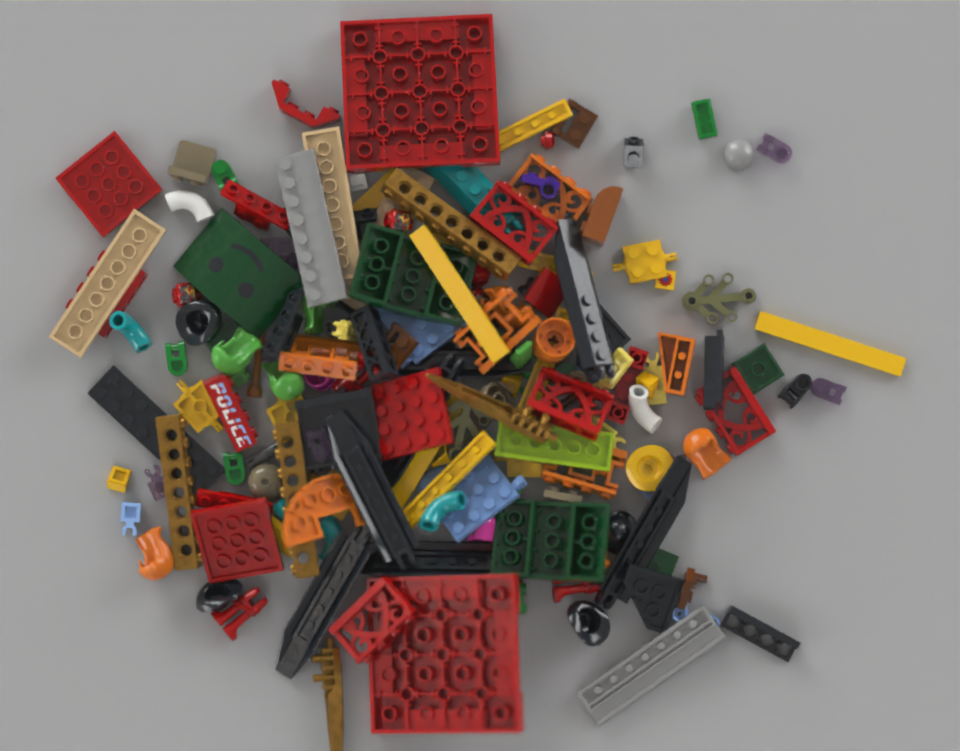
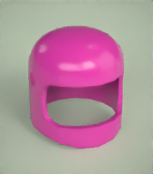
M304 374L307 384L315 391H327L335 382V378Z
M492 517L479 527L475 534L469 535L467 542H493L496 518Z

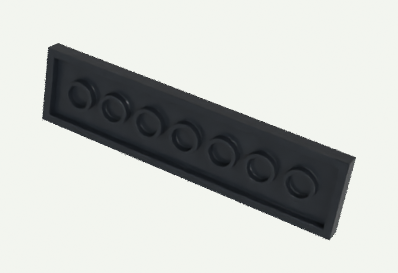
M113 365L87 394L161 461L155 418L167 414ZM171 429L169 433L170 437L172 439H176L177 433L175 430ZM185 431V437L189 439L187 452L192 461L190 475H193L194 478L192 491L197 495L199 488L208 490L225 471V467ZM177 449L172 450L173 457L178 459L179 451ZM175 468V475L181 478L182 471L179 468Z

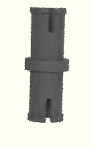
M275 441L265 448L261 447L260 451L245 458L250 469L265 460L266 462L269 461L270 457L276 455L275 449L278 448V442Z

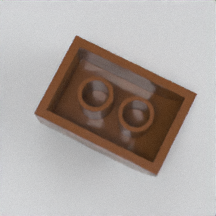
M617 186L606 187L597 194L594 203H589L585 214L588 220H583L579 231L583 241L600 247L603 246L624 188Z

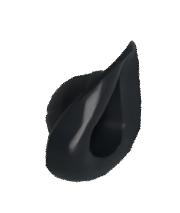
M195 300L182 306L175 318L179 335L191 346H199L206 343L220 327L221 312L219 308L207 300Z
M624 510L610 512L607 550L618 555L637 522L631 514Z
M237 579L210 584L207 582L200 589L196 597V607L201 612L221 611L229 605L231 599L241 595L243 585Z
M586 600L575 601L568 607L567 615L569 622L586 645L599 646L607 639L611 626L609 617L602 608Z

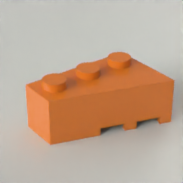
M657 332L665 393L686 397L697 341L693 338Z

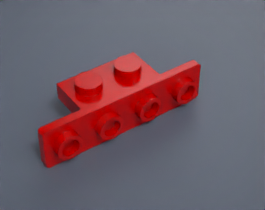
M228 180L221 190V196L236 203L234 214L238 218L246 220L256 228L266 232L270 228L271 223L284 230H288L287 212L280 206L232 180Z
M199 488L195 504L198 507L208 508L257 498ZM267 502L270 515L272 518L274 504L272 502Z

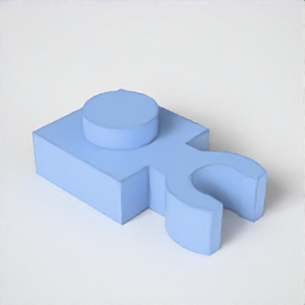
M122 502L120 521L126 522L122 529L123 535L127 534L128 528L133 529V536L137 535L138 529L135 526V522L141 523L142 503Z

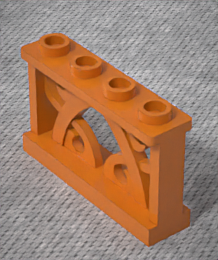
M531 153L508 183L512 187L511 190L516 194H522L527 199L526 202L531 206L535 205L540 208L541 214L546 218L551 217L557 222L558 219H564L566 211L576 213L573 218L577 221L589 206V203L592 202L593 198L590 197L592 194L585 188H578L575 185L576 182L569 176L566 178L560 174L561 171L556 166L551 165L550 167L546 164V159L541 155ZM536 165L541 169V173L538 174L539 178L546 179L545 175L548 172L553 178L557 179V182H560V204L550 202L540 207L538 205L540 202V191L538 188L522 185L516 189L514 185L523 174L527 175L530 166ZM564 185L568 187L571 191L566 193ZM531 188L536 192V197L533 199L528 196L529 193H533ZM573 195L581 199V205L575 209L567 207V203H576L571 200ZM555 206L560 208V211L555 209L556 212L551 214L549 208Z

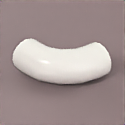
M179 190L165 194L172 212L180 209L189 210L195 216L197 223L215 216L206 199L196 192Z
M633 385L628 395L630 411L636 421L646 431L653 434L661 425L662 418L650 408L647 401L648 390L642 385Z

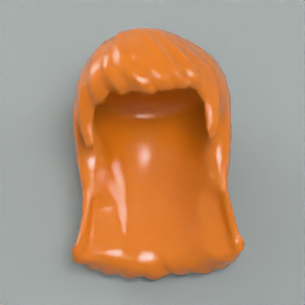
M506 285L491 286L485 289L484 293L489 296L490 301L493 303L497 299L496 294L502 288L506 290L508 288ZM508 295L492 309L493 313L498 310L505 316L510 311L504 304L509 299ZM519 300L520 307H517L513 301L511 302L523 316L530 310L533 311V308L530 305H525L522 300ZM515 316L509 323L517 330L529 323L530 319L527 318L522 323ZM495 317V320L498 323V325L501 326L503 329L507 330L506 327Z
M696 428L684 438V453L692 464L698 468L702 480L718 472L719 469L732 459L731 456L721 449L713 433L706 428Z
M161 526L151 528L136 539L145 559V565L139 560V573L141 576L154 581L166 577L174 568L173 551L161 536Z

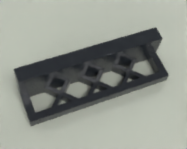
M367 304L349 314L370 382L374 383L385 376L391 379L398 377L399 373L378 309ZM364 314L365 320L360 325L356 317ZM365 330L370 331L368 342L363 340ZM371 346L375 347L376 350L373 359L368 356ZM376 363L381 366L382 372L374 375L373 370Z
M717 330V336H705L704 410H723L725 352L723 330Z
M730 605L720 625L786 662H789L795 649H798L801 644L799 641ZM731 614L738 618L739 626L732 628L726 625ZM748 625L754 626L757 635L748 637L745 635L743 627ZM771 635L774 644L763 645L760 636ZM785 643L791 646L786 657L779 653L777 645Z

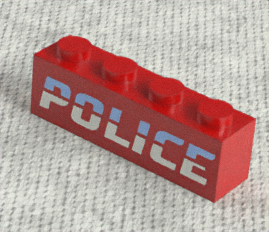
M221 372L202 381L236 453L257 444V431L254 426L251 428L249 426L248 420H250L246 409L242 410L239 405L242 403L238 392L234 393L231 386H234L230 375L226 376Z

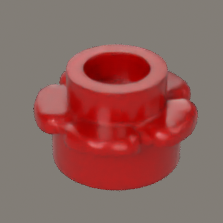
M546 131L545 135H541V146H544L545 150L554 148V133Z

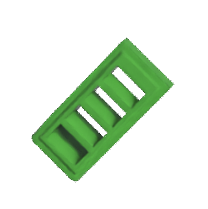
M528 340L509 357V360L517 369L522 368L532 359V342Z

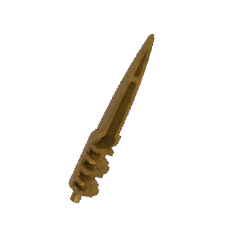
M426 373V377L468 405L502 422L504 426L542 444L546 439L556 442L558 435L550 432L553 424H547L550 419L548 414L544 413L539 421L536 419V415H533V417L529 416L533 409L529 405L525 406L523 412H520L517 406L513 410L512 406L508 403L500 402L451 380Z
M326 638V648H319L320 655L311 656L312 663L321 662L322 664L320 666L322 674L313 675V682H323L322 689L327 690L324 693L330 751H343L344 705L340 648H334L333 638Z

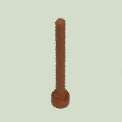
M265 333L259 339L262 342L263 346ZM263 349L255 352L252 385H249V388H247L246 396L262 398L259 382Z

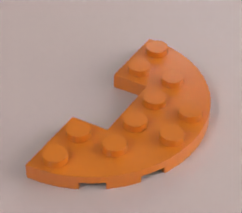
M330 474L316 478L303 486L294 495L287 507L283 521L285 548L324 537L318 518L345 510H351L356 527L366 525L341 474Z

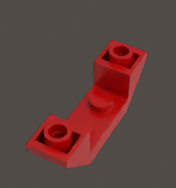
M273 79L271 82L280 111L310 128L317 129L340 122L342 119L339 111L331 106L329 108L323 107L317 119H314V114L308 111L304 113L299 111V107L292 102L286 104L292 92L288 87V83L280 79L279 81Z
M630 346L628 355L634 361L617 382L613 394L614 397L607 412V420L622 425L625 424L630 409L628 405L629 390L631 386L636 385V377L643 371L649 352Z

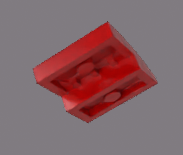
M543 267L523 296V299L549 319L555 313L564 297L558 276L547 267Z

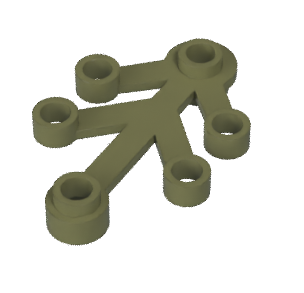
M725 273L720 283L709 296L700 297L706 288L712 286L715 282L714 277L708 274L703 278V282L695 292H688L683 296L682 305L688 311L696 310L706 318L709 324H715L718 321V315L713 312L710 313L701 305L710 304L725 316L728 322L733 323L737 320V313L730 311L721 303L742 301L744 304H751L756 299V293L753 289L747 288L741 293L720 295L725 287L734 280L731 273ZM726 275H729L731 277L730 282H726L724 280V277ZM706 277L712 279L711 284L705 282ZM751 293L752 298L746 299L745 294ZM689 298H693L695 300V303L693 305L688 303ZM730 313H733L735 315L734 320H730L728 318V315ZM710 315L716 317L715 322L709 320Z
M460 399L448 406L449 417H451L453 412L463 407L462 413L450 421L451 429L458 426L454 446L448 451L451 460L456 457L452 455L454 450H458L459 453L463 450L462 444L466 427L471 432L473 439L480 433L469 417L471 408L477 415L479 425L486 426L489 423V417L484 415L483 412ZM482 417H486V421L484 423L480 422V419Z

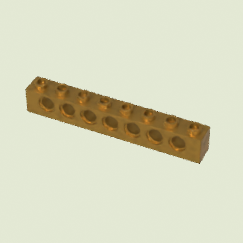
M396 168L383 184L381 192L387 199L393 200L402 210L408 211L416 220L429 226L434 233L440 234L449 244L458 247L463 254L472 257L481 267L490 270L496 278L506 281L519 264L521 256L399 168ZM399 190H403V191H405L407 194H403V193H401ZM446 224H451L454 228H450ZM462 235H466L469 239L463 238ZM494 258H498L500 262L495 261Z
M183 413L159 416L155 419L175 571L198 569L202 566L203 560L190 516L191 510H195L196 495L192 491L194 486L193 475H190L192 461L187 452L189 439L185 437L187 422L183 418ZM171 429L176 431V439H172L170 437L169 433ZM173 449H177L179 451L180 455L178 459L173 457ZM175 468H179L182 471L181 478L175 475ZM178 487L183 488L185 492L183 497L177 494ZM180 506H183V507L186 508V510H187L186 516H183V515L180 513V511H179ZM183 525L189 528L188 535L182 532ZM185 544L191 546V554L185 552Z
M298 421L275 424L276 429L272 430L273 439L278 442L275 454L276 460H280L281 468H278L279 479H283V487H280L281 498H285L286 506H283L284 516L291 498L308 483ZM287 438L293 440V445L290 448L283 447V441ZM287 458H295L296 464L293 467H287L285 464ZM296 476L298 478L296 486L288 485L290 477ZM315 540L288 548L289 556H293L294 564H290L292 576L295 575L296 579L320 576ZM301 553H307L309 556V560L304 564L298 561Z

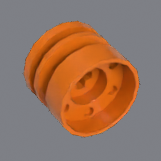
M550 318L542 322L531 340L534 355L546 364L562 362L575 345L571 324L561 318ZM550 340H553L554 347L551 346Z

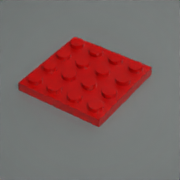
M113 131L55 178L103 238L126 221L133 209L138 211L163 191L116 131Z
M436 367L369 386L373 391L380 435L379 447L380 453L383 455L381 457L382 461L454 443L445 390L426 377V373L442 377L441 368Z
M266 497L191 510L190 516L209 584L284 570Z

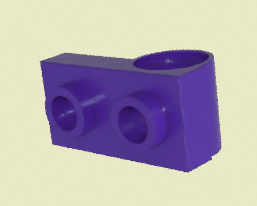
M532 172L522 175L521 184L540 188V195L544 200L551 201L557 196L560 182H557L556 178L546 176V179L539 178L538 174ZM548 186L554 189V193L549 196L543 192V189Z

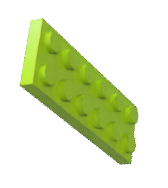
M499 421L494 456L610 472L615 433L600 431L596 441H592L552 425L550 432L558 435L556 442L546 439L542 444L504 426Z

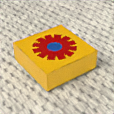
M666 270L667 277L656 279L654 288L673 291L676 271Z

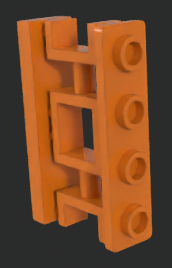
M511 287L507 290L502 288L496 294L497 299L493 303L488 301L482 307L489 321L496 317L508 330L501 339L509 351L542 321L537 315H534L532 310L523 316L511 303L518 296L512 291ZM508 295L509 299L504 304L510 311L505 316L498 310L491 315L489 312ZM515 316L522 323L527 318L531 320L515 336L511 337L510 334L516 329L509 322ZM462 326L454 333L456 337L452 341L457 343L460 349L467 342L480 355L474 364L479 367L480 372L484 375L496 363H493L491 359L485 363L482 361L487 356L486 352L482 349L479 341L475 342L470 335L465 340L462 339L470 330L469 326L465 329Z
M297 334L290 351L280 353L279 370L355 380L358 367L357 355L360 347L358 342Z
M613 447L610 472L592 470L591 476H586L573 472V467L569 466L567 476L556 474L558 465L554 464L552 466L544 463L540 478H543L545 482L550 484L560 483L567 489H580L584 494H597L605 500L614 499L619 485L610 483L614 467L623 469L628 451ZM596 474L606 477L604 487L593 484Z

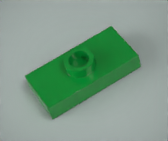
M710 98L691 102L698 140L717 137L718 134Z

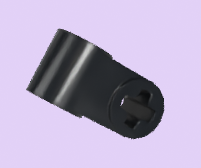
M338 301L323 324L324 332L330 337H335L332 333L336 331L328 332L329 328L327 326L329 324L333 325L335 321H350L349 314L356 310L343 301Z
M807 374L797 375L784 387L777 397L782 398L789 404L790 409L794 408L812 386V378ZM800 377L807 379L808 383L805 388H801L798 385Z

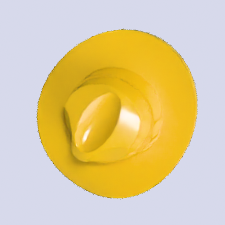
M646 445L640 447L627 459L625 466L627 478L635 488L641 491H655L673 463V459L670 453L661 446Z

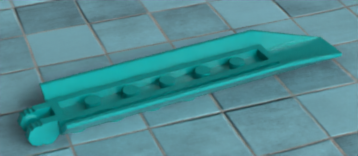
M462 165L424 167L470 215L494 186L477 167H462ZM502 193L494 195L493 201L497 208L500 207L498 203L499 198L502 202L507 200ZM489 201L479 212L481 215L493 210ZM511 212L503 214L506 221L505 234L508 235L512 232L507 228L510 223L517 230H525L515 219L522 213ZM497 215L498 220L494 221V225L500 226L502 222Z

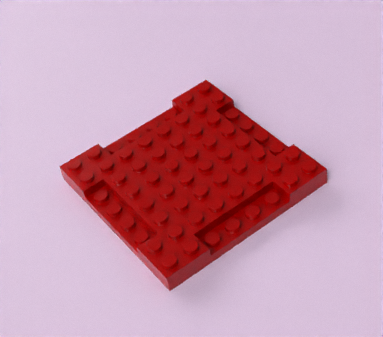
M493 14L340 21L347 173L377 172L396 168L500 165Z
M519 573L389 577L395 587L417 612L413 615L415 617L413 621L407 625L404 624L397 636L394 638L390 637L386 641L388 644L382 650H377L373 654L374 658L369 662L371 734L524 732L518 613H520ZM381 577L366 578V589H370ZM386 588L385 592L389 602L396 600ZM376 600L372 603L374 608L382 606V604L378 605ZM393 604L390 606L391 609L399 610L395 612V617L399 618L403 615V607L401 605ZM367 610L369 632L381 631L383 611L370 612Z

